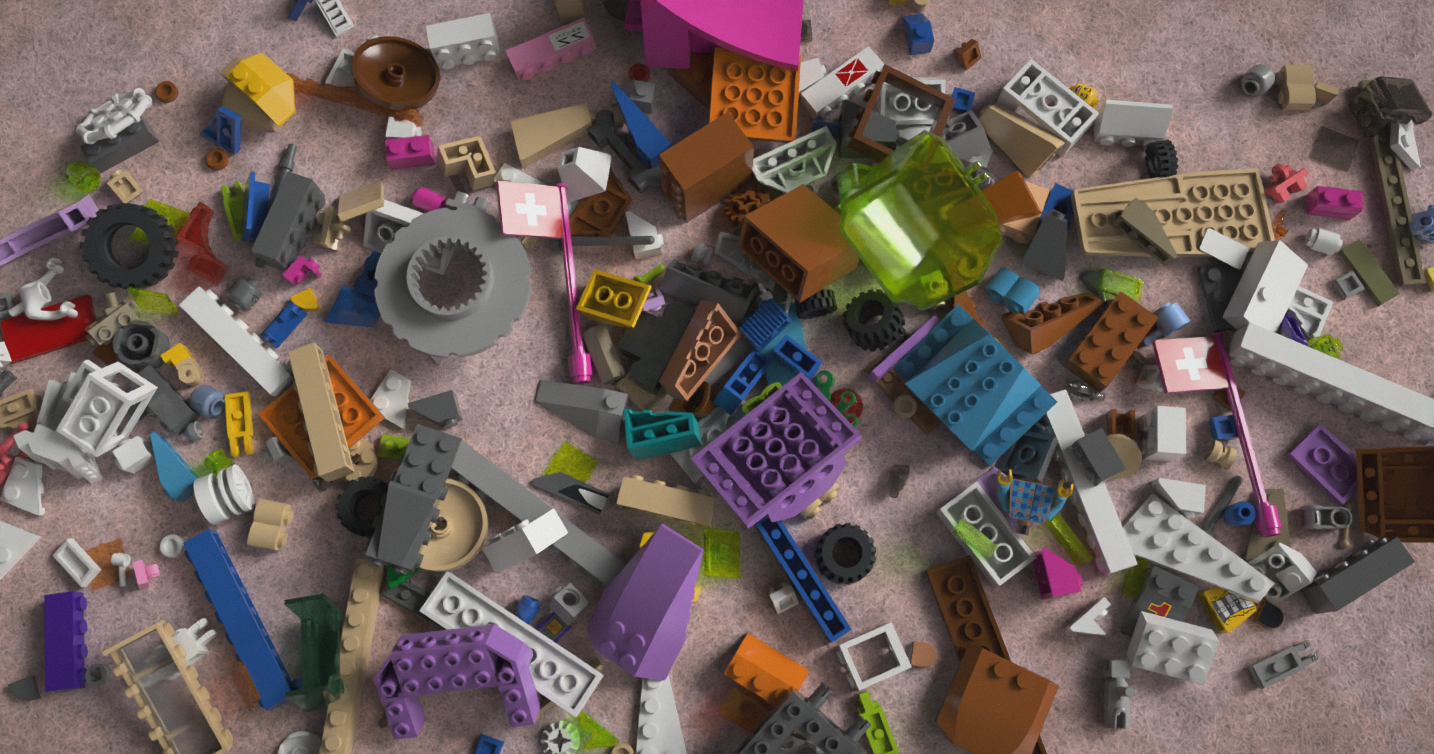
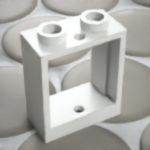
M892 622L838 645L839 651L836 652L840 664H845L849 671L846 674V678L850 687H856L857 691L912 667ZM883 633L898 666L862 682L847 648Z

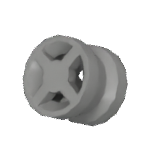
M699 241L694 249L691 261L695 263L700 262L704 267L708 268L713 260L715 247L705 246L704 242Z

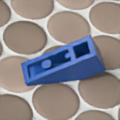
M753 348L713 403L729 415H732L771 364L772 360L756 348Z

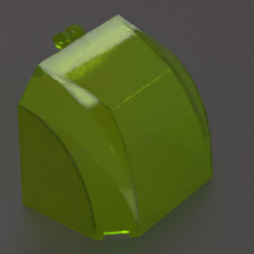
M926 130L914 136L888 155L842 200V216L838 229L892 302L917 306V309L922 311L979 285L1003 241L996 211L977 186L990 176L989 173L983 172L973 179L970 173L978 170L982 163L976 161L965 168L944 138Z

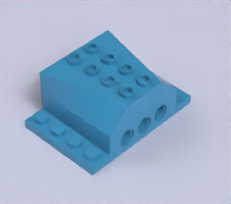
M959 304L893 367L906 381L905 384L971 451L974 450L989 466L1057 403L1041 384Z

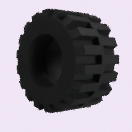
M873 289L868 290L867 293L861 292L857 298L854 296L851 299L852 303L846 305L847 311L843 313L845 318L843 323L854 343L863 350L869 348L871 352H875L878 348L882 351L885 350V346L891 347L894 345L892 342L900 339L899 334H903V326L905 325L903 313L896 299L893 296L891 297L887 291L883 293L880 289H877L876 292ZM882 316L877 323L866 325L871 318Z
M362 476L358 477V481L354 479L349 481L350 486L344 485L341 489L344 493L342 495L338 494L336 498L340 500L339 504H335V509L339 510L336 516L337 519L341 520L340 524L347 528L348 531L362 537L372 538L375 531L372 528L375 516L381 515L383 506H380L384 493L388 491V484L371 476H368V478ZM367 495H377L379 499L377 513L370 519L361 520L357 513L359 502Z
M845 523L844 525L836 524L834 527L826 530L818 541L815 551L816 564L819 566L822 575L825 574L828 580H833L837 584L843 583L848 585L860 581L872 570L873 564L876 561V547L873 546L874 540L872 537L869 538L868 532L861 530L858 525L852 526L850 525L851 523ZM842 540L852 542L859 551L857 563L849 568L839 566L832 557L833 546Z

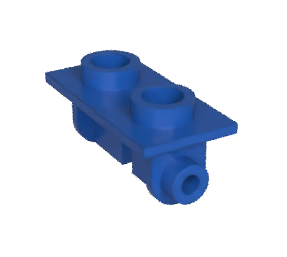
M290 301L260 335L278 348L308 314Z

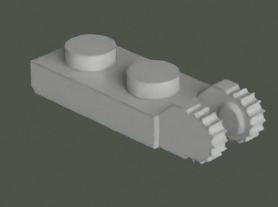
M1305 640L1294 646H1289L1248 666L1258 687L1264 689L1317 661L1318 657L1316 654L1307 655L1303 659H1300L1297 652L1311 646L1310 642Z

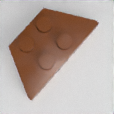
M611 167L609 169L606 191L582 198L569 218L571 236L611 237L625 216V212L632 205L633 199L624 189L618 177L615 176Z

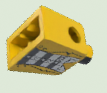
M1217 586L1196 594L1220 634L1231 632L1256 611L1252 601L1229 593L1228 590Z

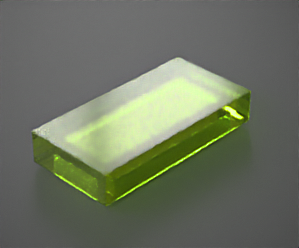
M1103 268L1100 271L1098 291L1114 296L1122 291L1138 302L1141 301L1144 279Z

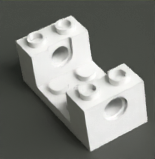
M1032 59L1007 83L996 104L1000 103L1016 113L1022 108L1051 133L1063 139L1066 144L1057 152L1062 158L1090 129L1099 115L1095 109ZM1045 99L1054 100L1056 105L1053 107L1046 105Z

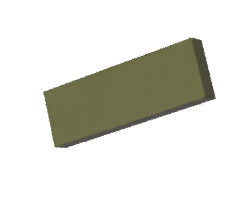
M1360 239L1339 251L1378 307L1400 294Z

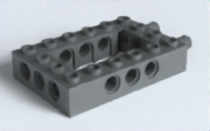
M821 682L809 698L791 686L733 754H773L795 728L825 754H867L866 750L857 741L871 727V724L859 714L858 718L846 731L842 730L819 709L830 695L834 693L829 686L827 687L824 682Z

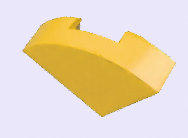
M311 288L290 297L292 302L302 309L310 311L321 309Z

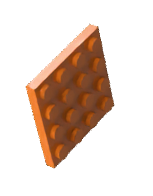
M714 47L709 123L729 112L745 136L750 140L790 143L796 140L801 56H799L798 71L765 64L725 48Z
M328 354L325 356L347 445L350 449L379 424L385 416L336 360ZM291 385L258 415L312 479L318 477L313 467V464L316 462L308 447L310 438L303 427L305 418L298 407V401H300L299 394L296 393L293 385Z

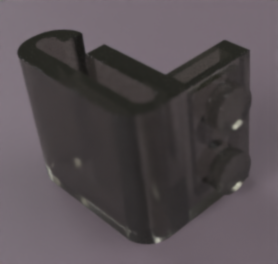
M1385 76L1374 78L1349 104L1365 136L1372 138L1387 123L1408 124L1412 120L1415 125L1426 122L1433 115L1415 82L1412 79Z

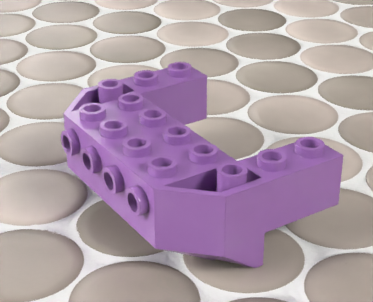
M495 624L401 635L373 678L394 740L418 737L426 720L418 695L494 686L499 687L510 727L534 725L541 705L529 668L533 651L523 641Z

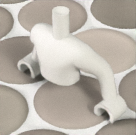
M54 257L50 258L46 263V267L49 270L40 279L25 284L19 289L21 302L9 309L11 316L16 317L25 312L26 317L29 319L48 321L57 320L65 316L70 318L77 317L78 312L74 310L75 304L68 301L62 303L60 310L41 311L44 305L51 302L50 292L46 285L56 274H61L64 271V268L60 266L61 260Z

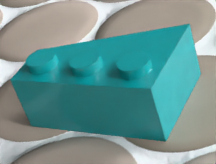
M624 408L627 449L636 461L702 446L700 425L693 413L669 411L654 413L651 410L640 412Z

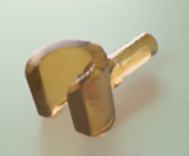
M1285 210L1280 211L1278 221L1273 228L1274 238L1277 240H1281L1288 232L1287 229L1282 227L1286 214Z

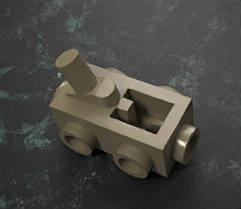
M115 292L105 294L109 307L102 310L103 316L84 329L88 333L85 338L94 347L98 344L102 345L104 343L107 345L111 343L116 332L120 328L123 329L129 325V322L136 320L140 314L132 303L128 305L122 301L118 304Z

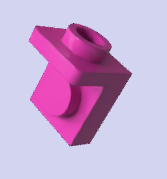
M301 255L282 274L294 286L297 283H302L307 278L309 271H312L319 278L322 276L318 270L320 266L311 258L306 260Z

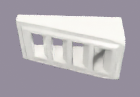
M315 0L336 37L355 28L340 0ZM338 5L337 8H335V9H333V10H331V11H329V12H326V11H328V10H330V9H332L333 7H335V6ZM342 13L341 16H339V17H337V18L331 20V19L334 18L335 16H337V15H339V14ZM345 20L347 21V22L344 23L343 25H341V26H339V27H337V28L335 27V25H337V24H339V23H341V22H343V21H345Z

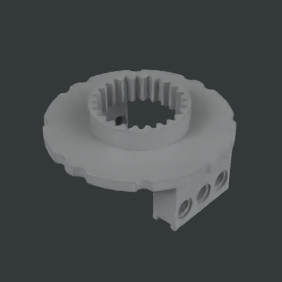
M458 207L456 210L441 208L412 219L408 227H402L395 233L393 242L387 243L377 263L375 279L378 281V285L374 289V293L384 322L388 326L393 327V333L401 341H408L412 349L428 355L435 363L440 365L444 358H448L451 355H457L459 358L481 353L495 346L496 341L500 337H506L513 330L514 322L521 320L527 308L532 287L528 279L533 270L520 240L512 237V235H501L500 223L496 222L494 216L472 208ZM452 246L459 251L463 247L465 252L471 251L474 257L477 256L483 266L482 271L485 275L482 276V280L485 284L479 286L482 292H476V300L469 299L468 306L460 304L459 310H456L454 306L451 307L450 311H447L445 307L439 310L436 305L431 306L423 298L419 291L420 285L417 283L420 280L417 273L423 272L421 264L427 265L426 258H434L435 251L442 253L443 248L450 251Z

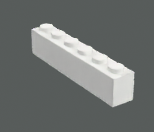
M200 286L197 287L179 306L269 394L275 398L279 397L295 381L288 364L285 362L281 364L277 361L280 356L270 347L266 350L262 346L264 341L256 333L251 335L247 331L249 326L240 318L235 320L231 316L234 312L226 304L221 306L217 302L219 297L210 289L205 291Z

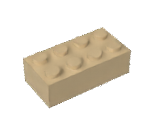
M630 474L629 477L623 476L616 503L620 510L710 531L716 506V498L712 497V493L701 490L698 491V494L689 492L688 487L676 485L675 488L667 487L666 482L653 480L650 483L643 481V477Z

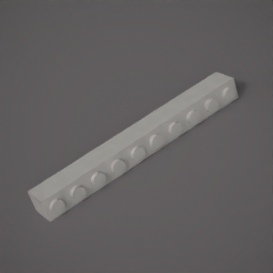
M461 441L451 471L454 469L460 475L457 478L467 486L470 483L477 487L475 492L484 499L491 497L496 502L493 506L501 512L505 513L508 510L514 516L511 519L519 524L526 519L530 522L553 509L464 441ZM556 511L568 533L548 547L558 555L561 552L568 556L566 560L576 569L579 566L587 570L585 576L595 583L600 580L606 585L603 588L605 590L627 564Z

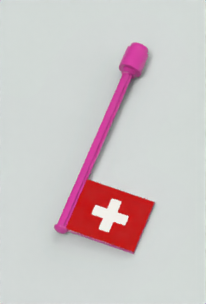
M497 181L496 189L501 235L561 239L573 344L572 355L568 356L569 375L573 384L591 382L590 377H592L590 354H586L585 350H583L579 311L576 310L578 297L566 196L567 186L563 183L556 184L555 186Z
M1215 332L1210 337L1154 340L1152 345L1165 394L1226 389L1257 503L1255 504L1256 516L1254 519L1256 530L1260 533L1261 538L1280 535V528L1282 526L1276 505H1270L1266 498L1223 340L1224 334L1222 332Z

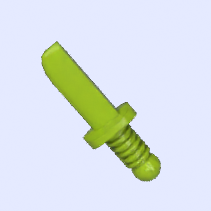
M661 263L643 276H635V279L638 282L647 284L661 275L665 270V266Z

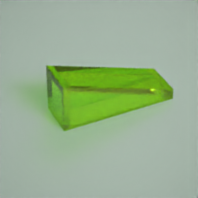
M964 518L958 522L952 531L953 534L988 559H990L998 547Z
M1135 557L1137 565L1128 569L1120 594L1132 599L1141 592L1148 560L1140 557Z

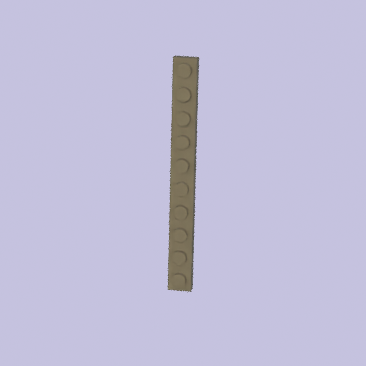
M1383 79L1361 80L1358 83V89L1399 287L1422 286L1426 283L1417 237L1412 234L1410 228L1413 218L1400 157L1390 147L1391 114Z

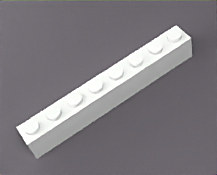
M1067 390L1050 394L1057 403L1041 418L1045 426L1044 428L1059 440L1053 457L1061 466L1060 474L1062 480L1068 484L1069 488L1073 484L1072 495L1069 497L1071 502L1077 506L1079 511L1078 520L1081 526H1085L1087 531L1088 545L1091 549H1094L1097 556L1095 559L1099 571H1103L1104 576L1132 568L1137 565V561L1105 483L1103 482L1095 486L1093 482H1090L1085 475L1083 464L1073 455V447L1071 445L1076 440L1084 437L1085 434Z

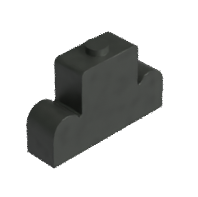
M674 302L664 308V319L646 311H641L634 328H623V336L618 343V347L622 355L636 361L631 366L630 374L637 386L657 395L662 386L659 380L687 329L695 310Z

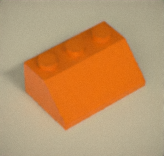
M747 633L724 675L775 706L791 686L799 691L809 670Z

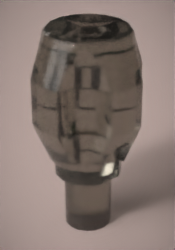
M1079 380L1068 381L1064 386V390H1067L1071 401L1083 403L1092 400L1101 402L1105 400V393L1096 391L1086 382Z

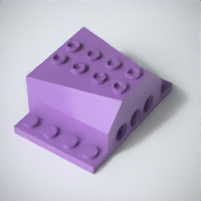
M800 372L695 454L691 460L749 529L765 515L772 523L795 517L832 488L847 464L843 453L859 442L862 437L814 384Z

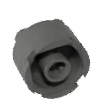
M135 320L129 322V325L123 329L120 328L116 332L113 339V349L122 362L141 371L148 365L156 369L164 364L160 355L170 349V342L168 336L148 322Z

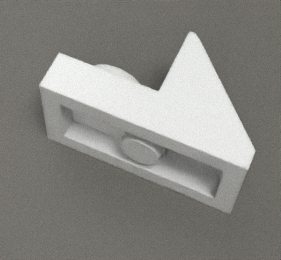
M1105 597L1098 598L1064 628L1065 631L1095 636L1106 635L1094 619L1098 621L1108 613L1106 608L1111 605Z

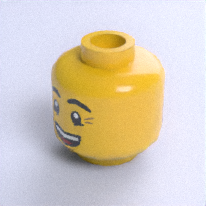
M1082 83L1070 86L1069 89L1093 109L1096 108L1099 98H1096L1097 91L1095 88Z

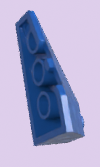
M613 81L611 83L612 94L638 152V158L643 164L648 163L651 168L658 167V164H660L659 154L670 148L671 143Z

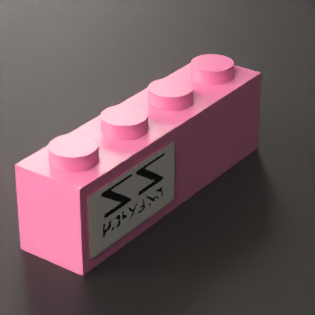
M581 18L505 51L519 81L531 79L534 74L541 71H550L558 64L569 63L573 58L580 55H588L596 49V45L585 19Z

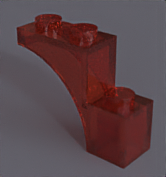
M199 202L191 210L190 217L185 225L180 228L176 240L185 247L197 252L190 259L187 270L218 287L229 267L215 257L209 245L208 229L215 212L207 205Z

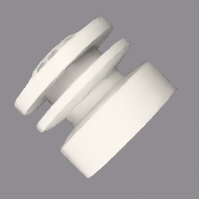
M231 465L227 470H219L217 476L211 473L194 481L193 487L196 501L202 514L211 524L215 525L229 519L232 512L235 515H240L243 511L248 512L254 509L255 501L250 483L238 465Z

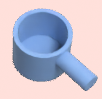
M1168 302L1154 312L1158 317L1154 323L1158 329L1145 336L1142 341L1148 346L1162 336L1166 338L1171 335L1173 331L1179 330L1189 323L1190 320L1178 303L1171 305Z

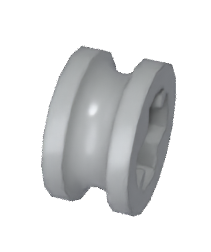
M92 664L85 673L87 683L95 686L104 685L111 677V670L106 664ZM100 670V673L103 676L102 678H97L96 681V675H94V671Z

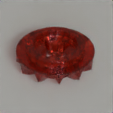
M842 388L835 390L831 394L832 405L835 408L841 402L843 392L850 391L856 396V401L852 407L848 408L847 414H853L859 419L864 406L861 395H858L854 389ZM850 394L845 397L847 402L852 400ZM853 417L848 418L849 423L854 422Z

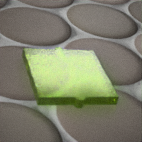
M131 287L127 290L132 300L142 310L174 316L179 314L175 307L176 304L171 301L167 294Z
M565 441L558 453L553 455L554 459L545 473L550 475L562 472L586 483L587 480L591 479L590 475L599 461Z

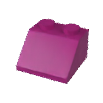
M1047 548L1033 552L1037 557L1032 562L1042 600L1081 592L1083 585L1082 577L1073 565Z

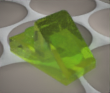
M581 710L579 715L575 717L579 721L577 726L587 734L590 731L593 733L582 750L613 746L620 742L619 738L584 710Z

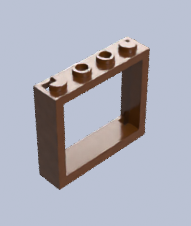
M884 64L880 71H875L870 80L873 86L871 89H867L863 97V101H865L864 107L860 106L855 116V119L858 120L856 126L852 125L848 132L850 140L847 147L919 182L928 171L956 99ZM884 82L938 108L917 162L862 135Z

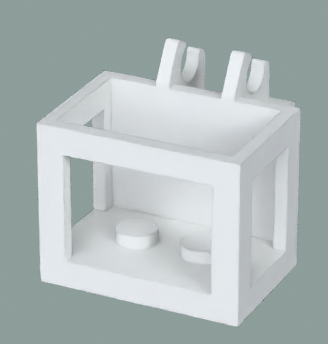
M89 360L83 361L62 397L63 400L71 405L56 431L98 457L127 440L158 387L120 362L100 368ZM117 373H121L141 387L126 393L113 385L112 381ZM140 402L122 434L116 431L130 406Z

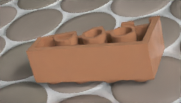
M701 300L659 380L662 387L673 398L688 401L742 335L719 303Z

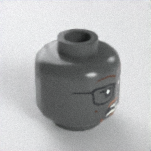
M249 277L246 280L242 278L236 279L227 291L228 302L241 311H244V309L251 310L262 296L261 291L258 289L260 285Z

